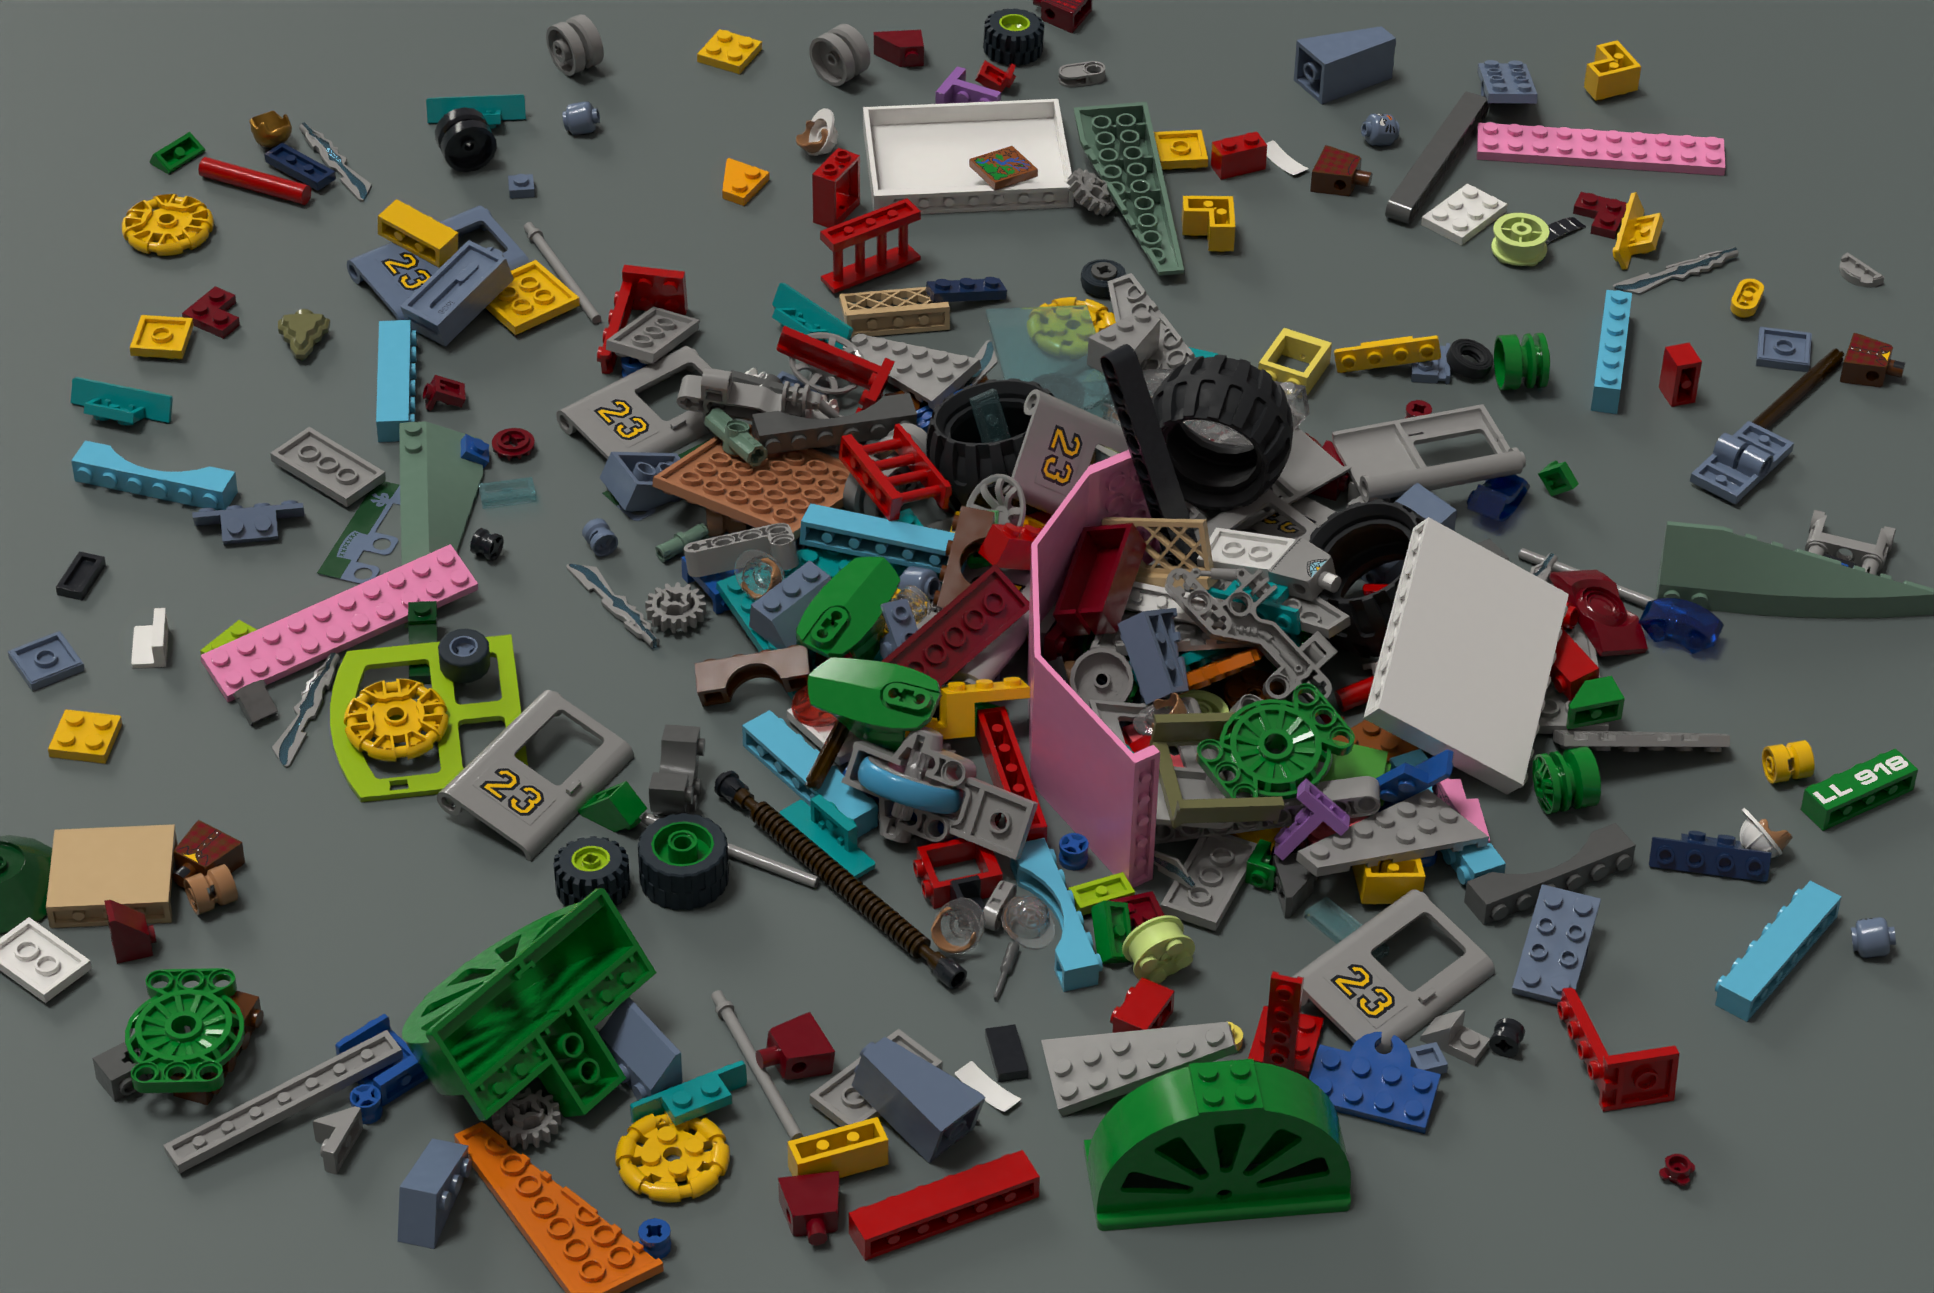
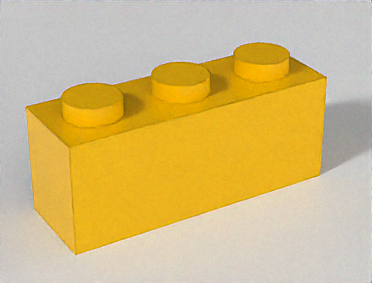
M397 199L378 215V235L439 268L458 251L457 231Z
M878 1117L787 1141L788 1168L792 1176L839 1171V1178L888 1165V1138Z

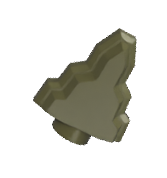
M300 309L295 314L283 315L282 319L278 321L279 334L284 335V341L290 344L292 354L301 361L308 357L313 351L314 345L321 341L322 336L328 333L330 328V320L328 318H325L323 314H314L308 309Z

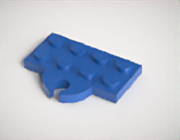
M1373 1032L1362 1036L1354 1043L1350 1052L1319 1045L1309 1080L1325 1092L1333 1103L1336 1112L1425 1134L1441 1074L1410 1067L1411 1055L1409 1049L1399 1037L1393 1035L1391 1038L1392 1051L1388 1054H1381L1375 1049L1381 1044L1382 1032Z

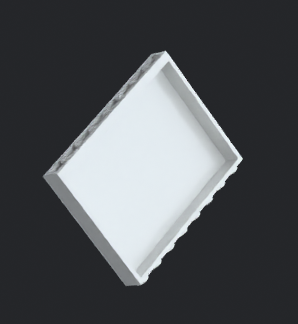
M1058 99L863 107V131L873 211L906 198L921 211V214L1067 208L1074 206V192L1068 189L1070 186L1067 184L1068 177L1072 172ZM1013 146L1038 169V177L994 190L969 167V159Z
M1428 517L1412 530L1363 719L1433 756L1447 749L1453 751L1452 763L1454 767L1507 795L1523 787L1528 779L1527 768L1534 753L1532 747L1540 728L1538 722L1540 713L1545 707V692L1551 682L1549 675L1557 656L1555 650L1557 642L1562 635L1561 625L1568 610L1566 604L1569 594Z

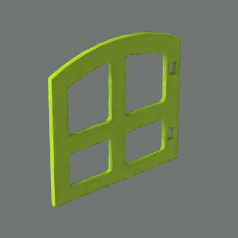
M511 634L485 637L489 642L490 657H495L498 662L502 695L500 700L461 705L455 702L453 681L446 678L440 670L438 652L440 642L346 652L332 689L330 729L339 767L348 785L360 802L438 794L464 769L462 766L458 730L460 725L500 720L505 723L506 728L521 714ZM427 664L430 667L432 689L444 700L447 707L446 714L449 717L447 730L441 741L438 742L441 769L437 773L378 779L366 763L362 752L358 751L347 738L345 733L347 726L344 724L346 708L353 698H357L361 682L367 670ZM393 715L389 719L399 720L402 716ZM524 745L515 754V757L528 766L526 746ZM408 784V789L390 790V786Z

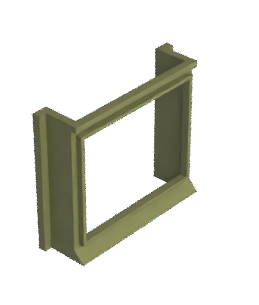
M1235 712L1154 714V727L1150 746L1154 745L1160 751L1159 780L1173 829L1187 823L1273 821V824H1278L1280 812L1285 806L1282 797L1182 799L1168 746L1199 745L1200 742L1206 739L1219 741L1224 725ZM1235 724L1230 727L1226 735L1232 733Z

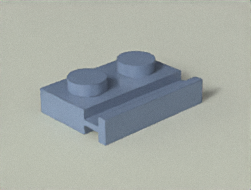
M1446 343V346H1440L1441 359L1411 363V382L1438 383V381H1445V384H1449L1450 366L1447 363L1446 355L1450 348V343Z

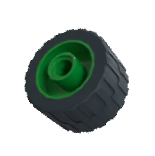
M672 814L655 820L654 823L649 824L645 831L641 833L640 841L638 842L639 880L642 891L652 902H656L659 906L665 908H672L673 910H693V908H701L710 902H714L719 895L723 894L729 881L728 843L725 833L718 824H715L709 818H704L697 814Z

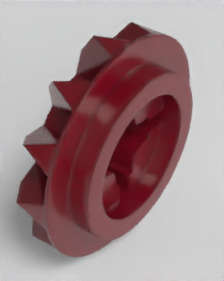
M508 428L498 432L493 437L492 449L493 452L498 454L499 458L507 456L508 460L515 457L520 460L522 455L529 456L530 451L535 449V440L533 435L527 430Z

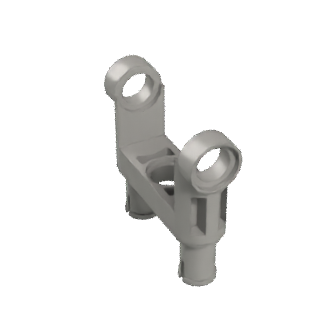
M1814 510L1805 551L1822 556L1828 554L1856 563L1859 567L1865 568V572L1877 575V572L1884 566L1887 553L1891 551L1896 528L1887 526L1884 529L1881 528L1876 545L1823 533L1827 518L1826 512ZM1839 549H1848L1852 552V555H1842Z

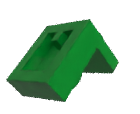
M1556 460L1552 461L1538 473L1551 496L1573 490L1579 485L1566 461L1558 463Z
M1263 839L1259 840L1247 861L1245 883L1269 891H1273L1275 887L1277 870L1275 866H1272L1273 856L1270 855L1271 842Z

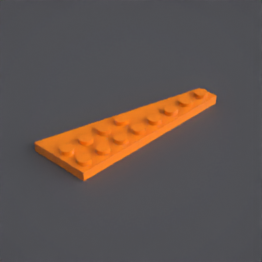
M480 1122L454 1134L455 1143L469 1146L468 1159L472 1160V1167L565 1293H621L664 1271L663 1262L660 1258H653L644 1251L642 1244L638 1241L634 1243L622 1234L620 1227L616 1224L611 1225L601 1218L594 1207L565 1186L563 1188L552 1180L550 1173L546 1170L542 1172L535 1167L529 1157L524 1153L519 1154L507 1145V1140L485 1123Z

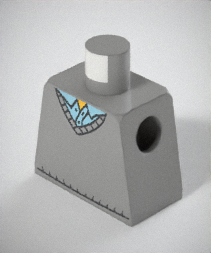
M1300 536L1268 570L1270 582L1288 586L1290 596L1309 601L1315 600L1324 589L1335 593L1341 585V578L1335 575L1332 557Z

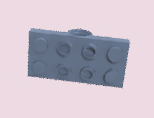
M1495 60L1478 63L1477 73L1481 81V96L1486 97L1488 103L1537 104L1538 94L1526 64L1516 60L1509 61L1508 63H1499Z
M1748 421L1734 435L1724 433L1720 436L1715 444L1713 454L1691 473L1690 482L1727 501L1737 504L1793 451L1794 443Z
M1541 885L1512 986L1513 994L1557 1004L1561 1002L1563 988L1577 990L1580 975L1586 963L1589 943L1601 898Z

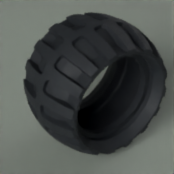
M1227 355L1193 358L1186 365L1182 364L1173 370L1164 379L1151 398L1184 501L1196 505L1200 509L1208 510L1211 508L1230 511L1234 507H1245L1252 504L1274 485L1290 455L1293 438V417L1283 388L1272 380L1271 375L1264 369L1260 370L1251 365V362L1241 358L1240 360L1227 358ZM1206 420L1225 425L1242 434L1253 445L1230 446L1216 443L1200 436L1183 421Z
M1009 378V380L993 379L977 385L966 386L963 390L950 394L940 406H936L928 426L926 454L942 476L950 482L952 494L949 497L948 506L955 513L956 511L960 512L961 506H966L972 491L983 479L994 474L1012 476L1031 416L1024 412L1025 400L1034 389L1055 397L1050 390L1042 388L1039 383L1033 381L1026 382L1016 378ZM993 482L987 488L992 497L997 500L995 494L996 482ZM1004 482L1003 487H1002V490H1003V488H1005L1009 483ZM980 493L974 504L991 510V506ZM1012 498L1011 505L1020 507V502ZM1026 504L1025 515L1042 511Z
M1373 499L1372 502L1351 504L1349 508L1331 514L1327 517L1328 520L1319 528H1315L1309 540L1310 543L1332 557L1335 575L1341 578V585L1335 593L1324 589L1318 597L1350 616L1351 625L1328 639L1343 650L1363 658L1380 656L1401 574L1392 583L1372 594L1352 599H1344V596L1360 577L1372 569L1393 561L1405 560L1412 530L1425 520V518L1411 508L1398 502L1389 503L1383 499Z

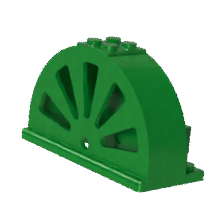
M603 888L595 889L581 902L557 910L522 927L464 963L429 992L414 1009L403 1026L402 1038L437 1092L447 1096L464 1095L480 1121L490 1118L537 1076L548 1093L553 1096V1101L559 1103V1110L564 1117L585 1115L626 1079V1076L595 1029V1026L657 972L606 890Z
M1253 1059L1191 1063L1189 1067L1159 1076L1139 1086L1117 1102L1099 1123L1093 1138L1084 1140L1083 1149L1097 1228L1101 1231L1346 1212L1350 1209L1351 1171L1338 1114L1333 1103L1319 1086L1306 1077L1283 1067L1254 1062ZM1325 1158L1328 1165V1170L1324 1172L1258 1183L1260 1180L1312 1159ZM1249 1164H1260L1251 1171H1244ZM1220 1165H1222V1167H1223V1166H1230V1167H1228V1168H1221ZM1205 1168L1207 1173L1198 1175L1190 1169ZM1142 1173L1191 1187L1188 1189L1124 1188L1121 1186L1128 1174ZM1221 1190H1230L1226 1195L1217 1194Z

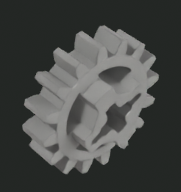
M1081 168L1075 170L1068 177L1067 184L1070 186L1068 189L1074 192L1073 197L1076 202L1085 206L1088 211L1095 212L1096 215L1101 214L1105 216L1114 209L1116 203L1107 190V182L1105 180L1099 179L1094 173H1089L1086 169L1083 172Z
M677 582L675 587H671L667 583L663 590L656 587L655 594L649 593L648 601L645 602L647 620H652L653 627L661 625V631L663 632L667 628H671L672 633H676L679 628L687 632V626L696 628L697 621L703 622L704 615L706 614L705 596L700 595L698 588L691 590L690 584L680 587V583Z
M527 1087L525 1093L520 1094L518 1092L492 1115L494 1131L505 1140H510V1147L514 1148L518 1143H521L522 1148L527 1149L528 1144L533 1143L538 1148L540 1147V1140L549 1143L551 1141L550 1134H558V1125H561V1112L559 1110V1103H553V1096L551 1094L543 1097V1090L539 1089L534 1094L531 1093L530 1087Z

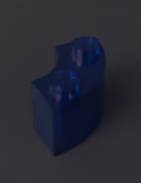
M1517 475L1486 480L1484 484H1478L1476 490L1470 493L1467 500V509L1497 522H1503L1519 507L1530 485L1524 478Z
M1660 598L1648 601L1639 620V624L1654 642H1675L1687 648L1692 654L1715 646L1724 626L1719 618L1704 607L1676 598Z

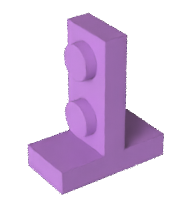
M957 66L937 89L935 104L1001 101V92L966 82V69Z
M1307 779L1297 789V799L1306 807L1298 812L1294 819L1295 822L1289 828L1283 827L1274 838V854L1281 860H1284L1323 821L1340 836L1349 829L1350 816Z

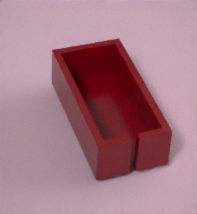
M1133 523L1083 528L1053 612L1054 618L1067 636L1090 635L1091 630L1094 635L1117 633L1118 623L1121 622L1147 546Z

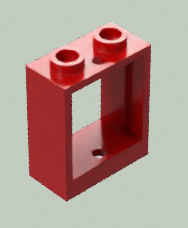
M837 148L812 174L813 223L827 228L838 225L860 205V155Z
M963 838L917 847V860H913L915 876L917 878L921 877L924 898L930 899L933 909L950 906V881L978 875L981 880L982 899L991 897L998 883L1003 880V874L994 852ZM975 859L980 870L979 874L939 882L933 868Z

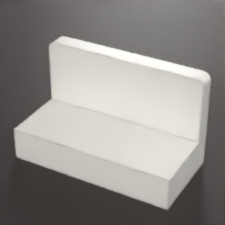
M154 608L153 625L134 627L132 668L166 667L169 632L166 608Z

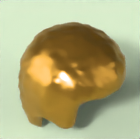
M270 111L249 120L254 139L263 147H276L287 141L292 133V126L286 114L282 118L275 111Z

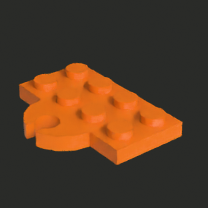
M1252 647L1214 660L1210 664L1198 669L1195 668L1186 673L1188 689L1197 690L1213 682L1238 673L1245 668L1255 665L1254 661L1260 660L1264 655L1258 648Z

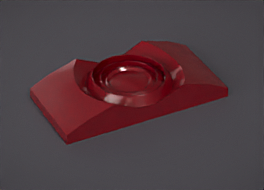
M1598 570L1551 572L1549 578L1554 586L1569 594L1567 603H1573L1574 607H1578V623L1600 656L1641 654L1647 651L1648 647L1637 615L1626 610L1620 599L1617 585L1613 580Z

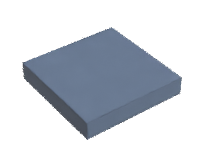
M1760 327L1756 366L1808 372L1812 333Z
M60 631L8 651L10 661L32 691L85 671L84 663Z

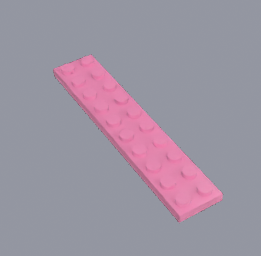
M1492 122L1478 123L1477 160L1720 176L1725 174L1724 138L1693 137L1690 135L1677 136L1664 133L1618 132L1616 130L1570 129L1567 127L1554 128L1540 125H1508Z
M450 544L201 655V662L226 701L230 702L235 700L233 694L237 690L250 683L264 680L266 685L328 658L330 653L333 656L408 622V602L437 601V608L477 591L478 583Z

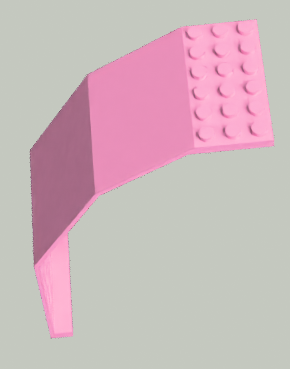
M1127 450L1090 465L1031 544L1027 674L1028 686H1030V698H1028L1030 779L1033 787L1075 833L1081 834L1088 839L1089 848L1112 874L1123 872L1134 888L1153 879L1160 751L1154 745H1151L1136 753H1132L1041 656L1040 623L1060 596L1083 528L1102 526L1101 520L1104 517L1151 518L1130 452ZM1143 526L1136 528L1145 541L1152 535ZM1154 537L1149 545L1160 554V543ZM1145 551L1142 561L1148 565L1155 559Z

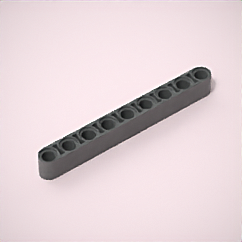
M1467 91L1462 95L1389 199L1385 212L1387 218L1406 224L1413 222L1477 130L1478 123H1481L1487 115L1490 103L1487 102L1486 97Z

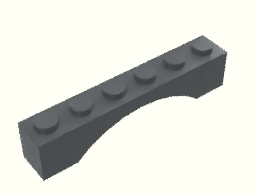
M910 393L883 396L865 410L838 418H804L781 411L752 414V436L768 450V454L840 445L841 436L852 434L857 442L876 440L886 437L894 429L895 424L910 423L917 426V412Z
M1616 823L1591 832L1587 842L1576 855L1554 868L1527 874L1490 872L1467 881L1464 903L1483 925L1502 920L1506 916L1527 910L1529 907L1536 905L1542 884L1574 891L1583 885L1599 881L1610 874L1626 870L1633 864L1636 845Z

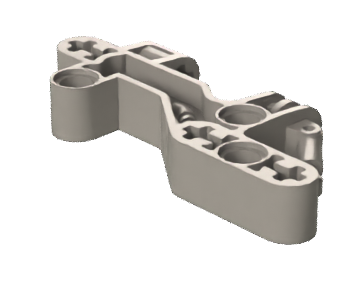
M707 367L704 368L702 376L686 375L683 377L676 401L685 410L703 413V422H705V417L710 414L711 410L717 408L722 409L731 418L752 421V414L781 411L794 416L815 419L843 417L823 400L820 393L810 391V385L808 384L804 388H800L798 383L790 386V382L785 381L782 394H777L766 387L733 382L732 372ZM840 445L818 447L822 449L840 451Z
M1177 568L1169 573L1165 581V590L1208 637L1214 640L1258 648L1277 668L1263 685V695L1266 699L1284 700L1298 685L1307 679L1310 673L1314 676L1310 682L1315 687L1319 685L1323 687L1321 693L1326 699L1330 696L1332 691L1331 683L1319 669L1338 651L1319 631L1298 647L1275 622L1261 619L1257 616L1256 608L1278 588L1276 585L1271 587L1268 584L1270 580L1268 577L1264 579L1261 576L1263 573L1261 569L1253 575L1245 568H1211L1210 571H1200L1199 568H1193L1191 572H1188L1186 569ZM1200 576H1209L1210 579L1236 580L1240 587L1223 602H1217L1196 579ZM1174 578L1176 580L1184 579L1183 588L1181 586L1173 587ZM1249 587L1252 590L1250 592L1252 597L1256 595L1259 598L1255 603L1250 595L1243 591L1245 588ZM1190 588H1193L1194 591L1190 592L1187 599H1184L1183 596L1186 591L1189 592ZM1196 597L1203 599L1206 608L1201 611L1195 610L1191 606V599ZM1235 599L1242 600L1246 604V611L1241 613L1234 611L1231 605L1232 601ZM1210 609H1212L1213 612L1211 614V618L1208 616L1207 619L1204 620L1203 617L1207 615ZM1213 620L1216 622L1222 620L1224 622L1222 626L1223 631L1220 628L1216 630L1212 628ZM1274 681L1280 682L1284 686V693L1281 695L1273 694L1270 691V683ZM1301 694L1309 703L1314 701V697L1311 694Z

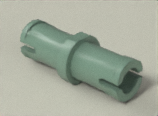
M699 523L684 533H676L674 538L655 547L656 556L661 562H666L675 555L684 553L685 545L709 538L707 527L703 523Z

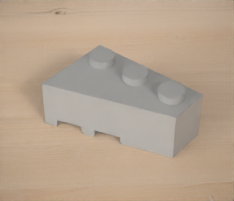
M1139 310L1088 337L1087 365L1103 373L1100 358L1123 344H1128L1134 349L1140 364L1143 361H1147L1159 347L1161 319L1151 315L1148 311Z

